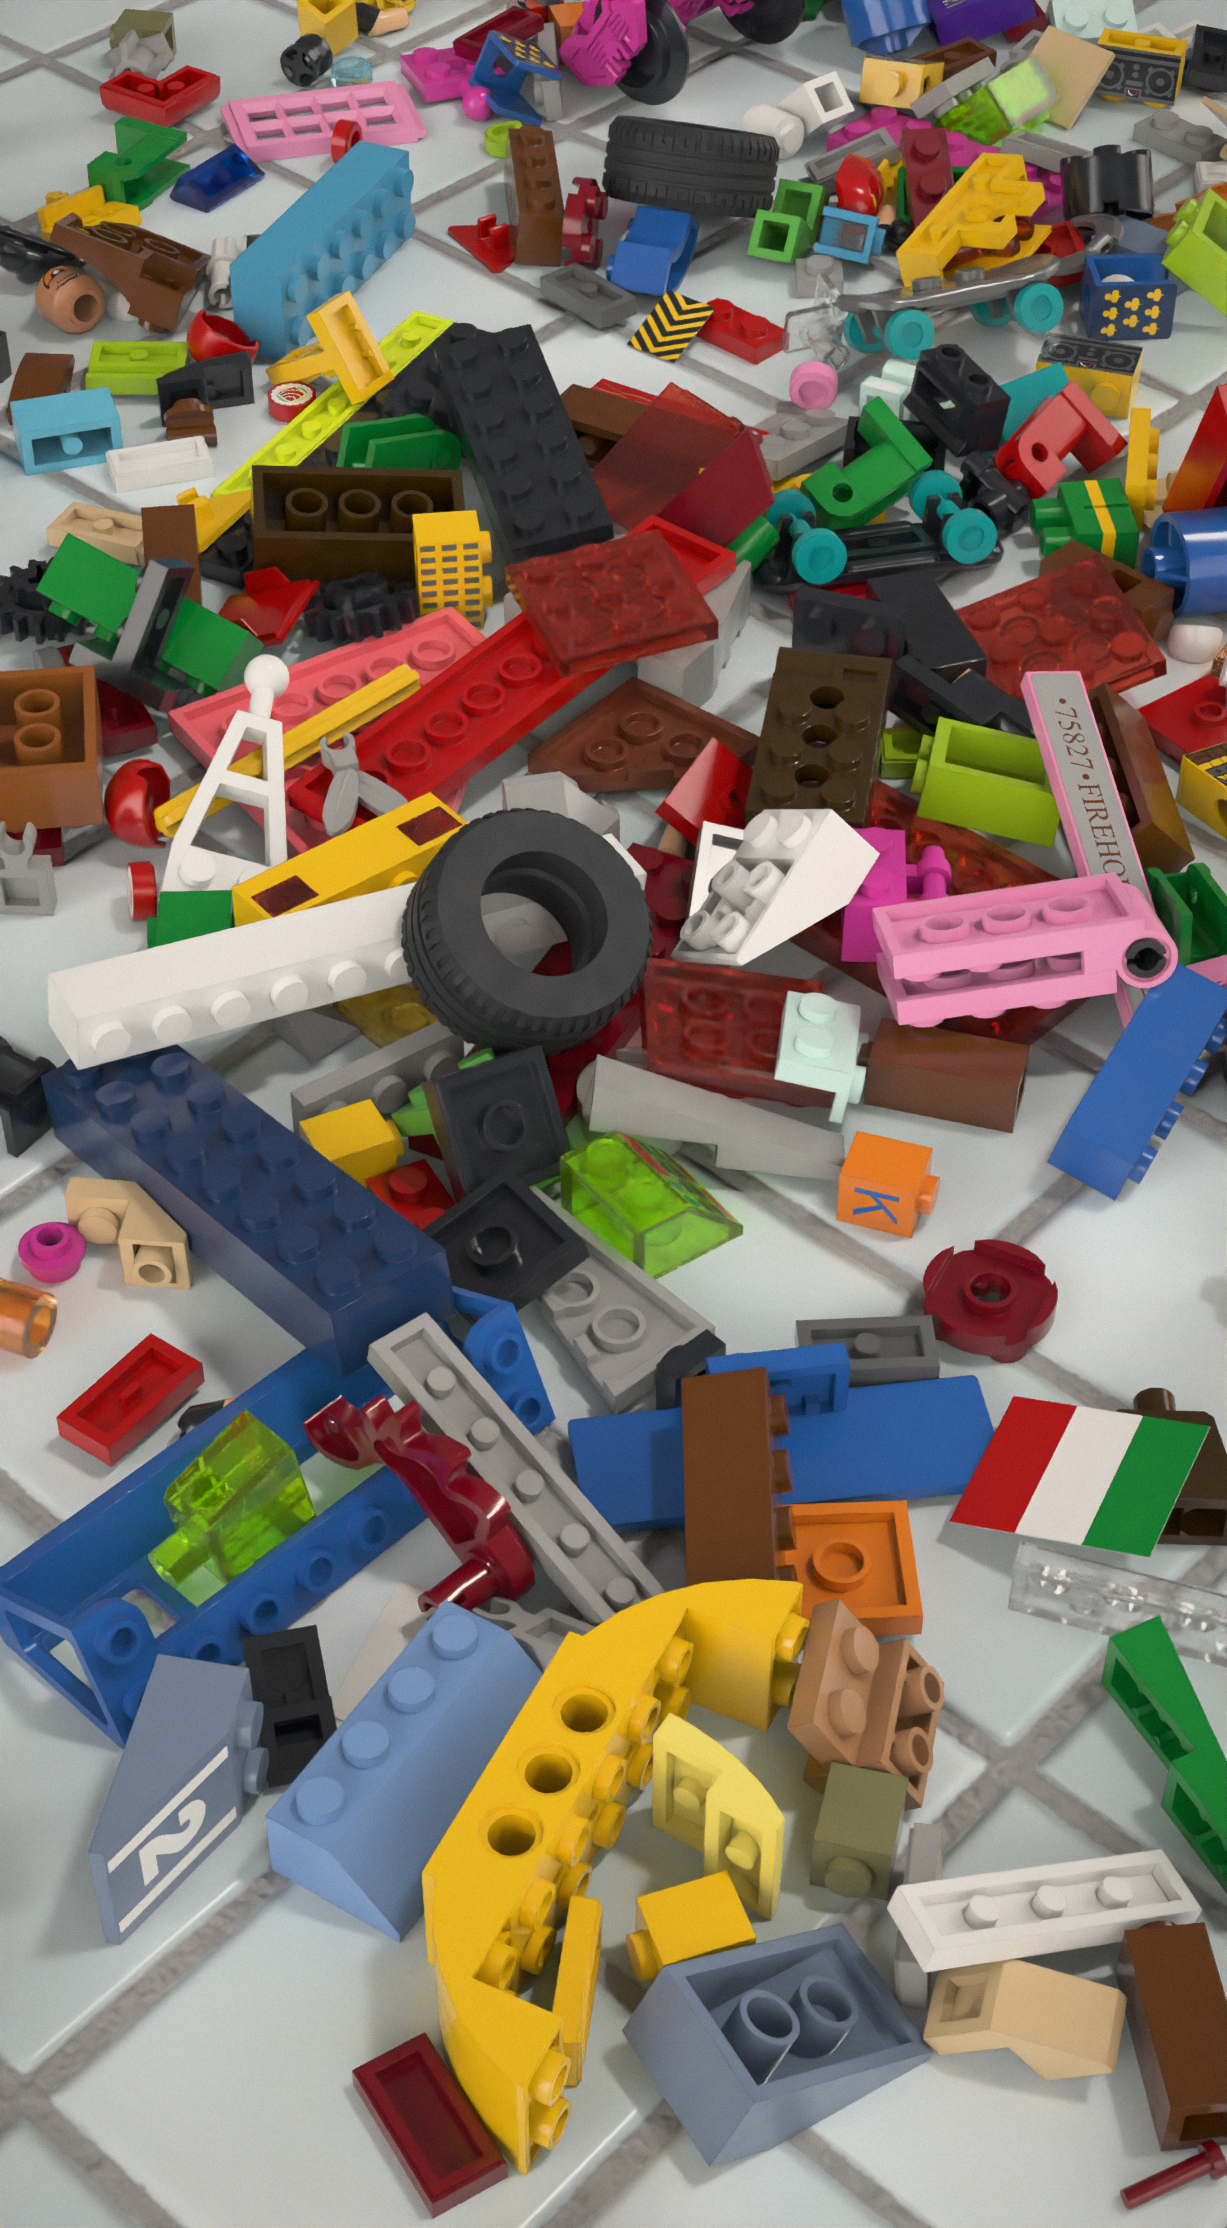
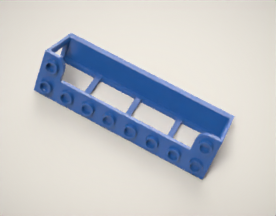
M452 1286L455 1309L481 1318L470 1328L464 1343L452 1334L447 1320L437 1325L534 1436L555 1420L556 1417L514 1304ZM305 1348L1 1566L0 1635L4 1643L113 1742L124 1749L158 1654L237 1666L244 1661L242 1638L284 1630L428 1518L404 1483L385 1465L308 1524L301 1521L266 1492L268 1489L265 1486L256 1459L251 1462L263 1493L258 1495L248 1466L245 1467L243 1462L197 1502L200 1496L243 1460L241 1457L243 1452L231 1421L234 1418L236 1419L246 1449L251 1447L239 1415L242 1411L244 1412L254 1442H258L261 1451L259 1455L270 1482V1487H272L319 1452L307 1439L302 1422L340 1395L359 1411V1409L380 1394L387 1400L396 1394L371 1364L342 1379ZM203 1458L213 1480L210 1485L200 1463V1460ZM225 1484L228 1485L232 1490H234V1491H233V1498H234L233 1503H232V1491H230L226 1486H223V1485H225ZM217 1496L227 1499L225 1504L217 1511H214L215 1508H212L215 1503L210 1504ZM194 1501L195 1507L178 1518L184 1509ZM204 1501H206L204 1505L207 1508V1514L210 1516L211 1521H213L211 1524H209L208 1516L205 1515L206 1510L204 1506L201 1505ZM243 1508L254 1510L288 1538L198 1607L157 1574V1571L148 1559V1554L170 1536L171 1542L178 1552L158 1569L160 1570ZM132 1590H142L178 1622L155 1638L146 1617L138 1606L121 1598ZM64 1640H67L73 1647L92 1690L57 1660L50 1651Z

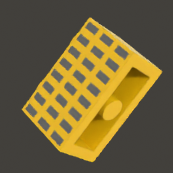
M476 510L412 514L415 584L420 608L418 618L452 606L477 630L484 629L483 608L493 607L491 576H482V564L492 563L490 532L480 531Z

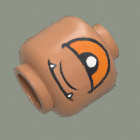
M58 266L50 269L40 279L35 294L37 310L43 319L67 333L82 334L90 331L99 323L104 314L106 299L103 288L96 279L72 266Z

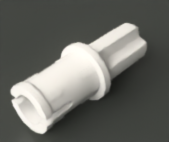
M230 235L225 239L217 237L213 240L211 259L206 267V276L210 281L208 297L211 304L215 305L218 295V308L220 309L233 307L229 265L239 256V249L236 247V239Z

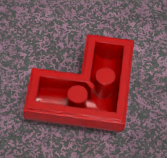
M186 65L160 81L126 70L102 84L99 90L102 104L106 109L141 121L170 128L215 101L220 95L221 85L220 76Z

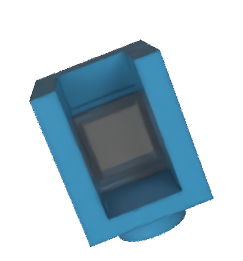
M824 205L822 215L825 218L819 243L815 244V253L870 265L872 256H881L886 230L878 228L880 222L878 217Z

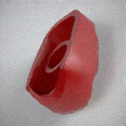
M848 153L838 170L834 182L838 197L836 208L876 217L882 209L884 200L882 174L870 159ZM845 224L842 235L860 236L865 234L866 228Z

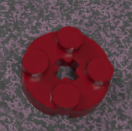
M575 177L572 184L578 187L579 190L578 194L568 193L562 231V247L571 248L572 260L563 259L564 267L574 262L587 269H590V266L600 267L603 256V240L598 239L597 236L599 220H605L607 216L608 192L600 191L597 180L594 178Z
M975 1240L974 1250H965L954 1254V1246L941 1251L931 1260L925 1270L921 1294L924 1315H932L936 1340L945 1341L955 1348L972 1354L990 1356L993 1360L1000 1363H1014L1021 1360L1026 1354V1349L1040 1342L1048 1334L1054 1323L1058 1289L1055 1281L1052 1284L1046 1277V1265L1031 1251L1019 1245L1001 1240ZM988 1292L1000 1295L999 1302H985L976 1297L984 1298Z

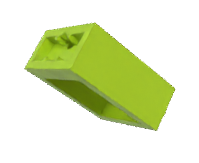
M1208 188L1197 201L1190 197L1175 214L1173 220L1176 224L1164 239L1168 247L1161 264L1227 317V202Z
M943 717L938 719L934 737L923 734L910 793L920 795L916 816L1052 848L1060 822V815L1037 739Z

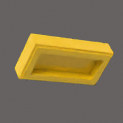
M570 1897L552 2013L563 2017L564 2055L571 2058L570 2071L564 2086L577 2087L578 2081L582 2082L602 1950V1905H599V1899Z

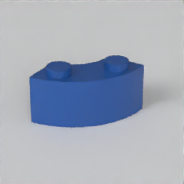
M638 205L635 218L629 220L626 238L624 241H618L616 254L612 253L609 256L606 279L629 292L663 297L669 290L676 292L690 265L700 223L691 213Z

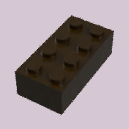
M252 465L250 499L252 570L276 566L291 583L310 579V581L318 580L319 586H326L333 580L355 577L361 572H377L378 577L386 575L387 580L401 576L404 582L412 581L414 588H416L412 514L465 511L461 470Z

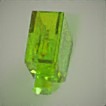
M244 1409L166 1489L163 1501L176 1531L148 1554V1559L158 1574L173 1588L177 1589L202 1566L226 1586L316 1518L317 1515L293 1448Z

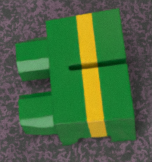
M1119 478L1060 482L1057 498L1032 499L1029 526L1032 535H1040L1039 555L1041 560L1071 540H1075L1135 570L1140 531L1131 508L1128 506L1129 503Z

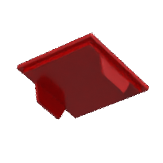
M276 566L244 573L246 592L230 595L218 612V615L249 631L265 644L264 647L282 644L320 583L318 580L310 581V579L291 583Z

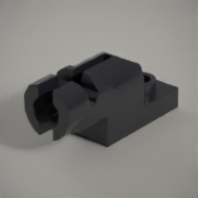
M908 654L894 662L888 711L922 735L934 737L938 719L943 717L1036 739L1025 701L1009 695L975 670L967 672L950 684Z

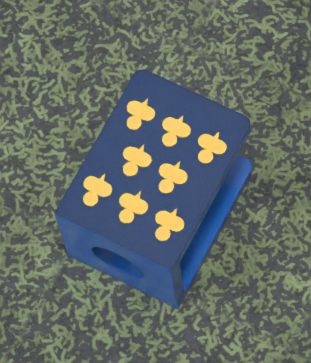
M490 29L468 82L472 87L483 86L492 92V94L486 93V103L495 113L541 127L543 119L519 92L528 71L561 81L563 73L537 44ZM504 54L513 64V67L507 74L497 75L493 71V64L497 57Z
M1164 253L1085 255L1079 313L1089 339L1101 341L1168 339L1171 336L1178 286L1174 280H1164L1166 267L1161 264ZM1116 274L1125 275L1134 280L1128 282H1101L1106 277Z

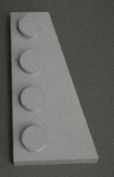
M532 1185L529 1188L584 1240L590 1255L589 1258L536 1297L533 1302L613 1413L618 1414L656 1387V1364L661 1361L670 1349L677 1345L686 1344L706 1329L715 1335L716 1327L541 1190Z

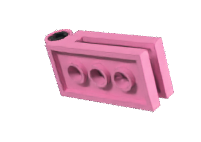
M1116 872L872 908L874 932L883 951L876 953L878 977L899 1025L909 1024L921 1028L932 1027L943 1022L945 1018L965 1015L977 1018H992L1003 1014L1006 1009L1034 1006L1041 1009L1057 1008L1065 1005L1068 1000L1117 993L1116 971L1121 979L1130 986L1151 988L1166 981L1174 972L1178 962L1176 944L1144 894L1135 886L1122 883Z

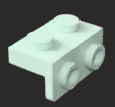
M1050 0L1045 13L1047 25L1094 45H1097L1104 28L1127 32L1138 31L1132 0Z
M788 990L782 1012L774 1079L830 1091L831 1100L828 1121L841 1124L847 1102L859 1103L865 1081L866 1067L857 1065L862 1043H868L869 1033L859 1031L861 1006L835 1001L821 993L803 994Z

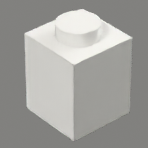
M836 71L803 83L778 104L779 109L802 120L805 128L803 142L828 132L855 111Z

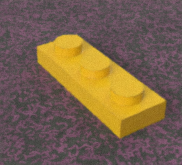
M1131 407L1124 493L1138 529L1142 530L1144 510H1155L1160 428H1150L1151 408Z

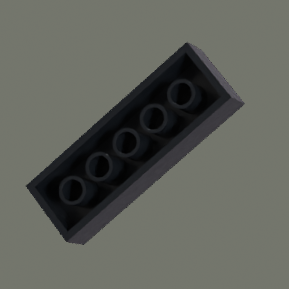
M531 324L507 328L499 332L468 340H460L453 344L434 348L442 397L457 436L460 438L464 455L514 586L516 587L541 568L613 539L612 520Z

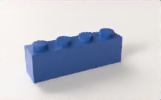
M1178 962L1174 972L1166 981L1151 987L1066 1124L1047 1163L1113 1200H1116L1127 1179L1140 1184L1158 1153V1150L1148 1145L1153 1135L1166 1140L1184 1109L1183 1106L1174 1102L1179 1091L1189 1097L1192 1096L1209 1066L1208 1063L1199 1059L1203 1050L1216 1055L1227 1036V1018L1223 1017L1227 1010V989Z

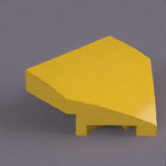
M102 184L94 185L71 196L67 192H48L45 196L47 205L37 210L42 239L49 242L54 223L72 212L82 218L83 226L99 225L101 221L134 226L142 224L138 206L116 201H106Z

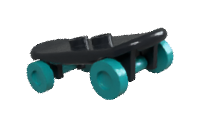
M930 470L921 474L913 482L908 496L911 509L922 520V523H911L903 520L835 530L816 528L815 508L804 493L796 489H783L773 494L775 502L762 516L777 531L781 542L752 573L755 585L764 591L774 594L797 593L801 585L820 589L866 582V579L920 569H927L929 573L958 569L987 568L1001 562L1004 555V547L997 539V530L994 523L983 511L974 508L964 509L962 491L957 481L945 471Z

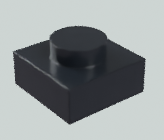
M706 1329L686 1344L677 1345L670 1349L661 1361L656 1364V1410L682 1407L681 1378L706 1375V1357L726 1355V1344Z

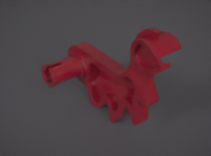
M380 1394L358 1411L340 1395L302 1422L306 1437L313 1447L334 1463L355 1470L365 1468L374 1463L387 1466L404 1483L461 1561L462 1565L432 1589L426 1590L418 1596V1605L422 1613L427 1612L433 1606L438 1609L445 1599L470 1612L475 1607L479 1608L494 1596L504 1597L516 1602L534 1587V1558L528 1546L509 1520L511 1511L509 1503L494 1487L466 1472V1463L471 1457V1451L467 1446L447 1435L426 1433L422 1429L421 1408L414 1400L394 1413L388 1400ZM433 1614L428 1616L426 1620L428 1621Z

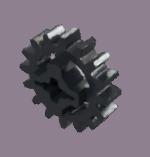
M51 557L48 563L46 560H29L28 568L25 569L13 565L9 567L10 577L0 575V633L2 635L14 632L15 639L18 642H22L29 636L35 637L37 644L42 645L46 638L48 641L57 640L59 643L65 642L66 634L70 632L78 636L85 635L84 624L95 626L81 618L76 627L48 611L52 601L38 592L36 588L54 557Z
M361 572L355 577L331 581L325 588L320 589L321 595L312 596L303 610V617L309 637L317 636L318 642L334 638L335 644L344 642V646L353 642H362L364 638L371 635L376 638L384 637L383 632L387 630L400 631L403 629L402 623H412L415 621V615L420 614L416 588H414L412 581L404 582L401 576L387 580L386 575L378 577L377 572Z

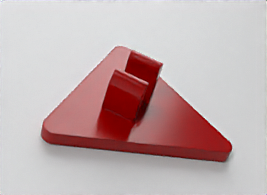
M495 214L478 218L477 225H455L448 228V235L492 273H502L514 262L510 225L506 223L496 225L497 217Z

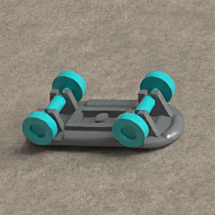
M1052 254L1029 256L984 271L983 267L960 269L955 271V277L940 280V276L920 277L911 280L912 286L878 293L841 294L835 301L837 308L848 312L843 325V333L847 344L852 349L862 353H876L887 347L895 357L907 360L919 359L921 350L930 349L933 345L935 330L931 319L923 313L926 311L936 312L970 305L972 316L981 325L1001 327L1013 320L1017 321L1019 326L1026 331L1045 333L1052 330L1059 323L1064 308L1063 299L1059 291L1052 285L1047 284V279L1060 269L1059 258Z

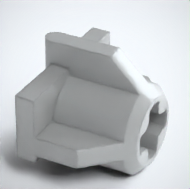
M134 29L126 33L119 47L110 49L106 53L114 68L109 79L128 70L156 80L162 69L175 59L162 32L139 40Z

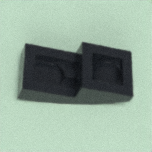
M247 351L202 360L176 369L156 379L162 427H167L164 419L165 412L172 408L176 401L181 399H199L202 401V404L210 406L212 409L255 404L251 359Z
M316 1624L242 1638L241 1641L245 1665L250 1671L253 1701L262 1702L263 1723L259 1742L260 1747L267 1748L269 1751L268 1788L292 1784L337 1730Z

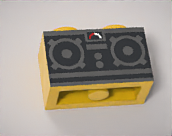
M1104 28L1097 46L1113 52L1116 57L1093 94H1099L1103 99L1114 102L1125 99L1138 100L1152 108H1163L1167 105L1174 106L1181 90L1188 41Z
M1048 332L1036 361V371L1061 362L1068 380L1071 381L1073 379L1103 415L1128 419L1138 391L1144 347Z

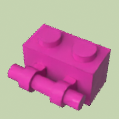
M879 827L866 829L852 828L880 855L850 903L841 908V961L877 963L876 953L883 951L874 932L872 908L950 897L946 894V891L952 883L951 865L945 859L943 849L934 845L922 850L921 861L917 865L906 864L905 830H886ZM907 894L921 895L918 899H907Z

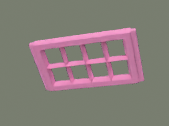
M395 80L228 101L229 105L220 106L222 118L240 161L248 160V163L331 153L333 134L331 128H334L340 119L357 121L362 129V141L391 146L418 142V138L426 137V128L404 84H396ZM384 102L387 104L385 106L360 108V105ZM350 107L351 109L329 113H324L323 111L328 109ZM314 112L313 115L287 117L288 114ZM272 116H277L278 118L273 120L250 122V119ZM395 120L396 124L369 127L368 125L369 123ZM314 130H322V132H323V133H316V134L295 136V133H298V132H306V131H314ZM285 134V138L258 141V137Z

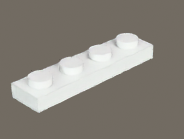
M1162 1849L897 1886L887 1906V1910L924 1973L1122 1942L1124 1930L1138 1929L1154 1921H1170L1177 1925L1195 1923L1202 1911V1908Z

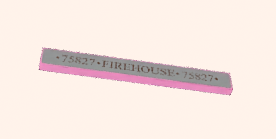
M1080 671L1025 672L1020 684L1078 877L1116 872L1122 883L1133 885L1144 894L1156 913ZM1116 971L1117 993L1113 994L1125 1030L1150 988L1130 986L1121 979Z

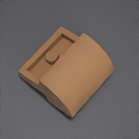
M840 1599L814 1605L787 1724V1729L809 1752L803 1780L815 1791L824 1795L831 1762L909 1777L905 1811L922 1808L928 1772L933 1765V1744L939 1711L945 1699V1683L936 1669L928 1665L906 1638L879 1644L872 1632L861 1624Z

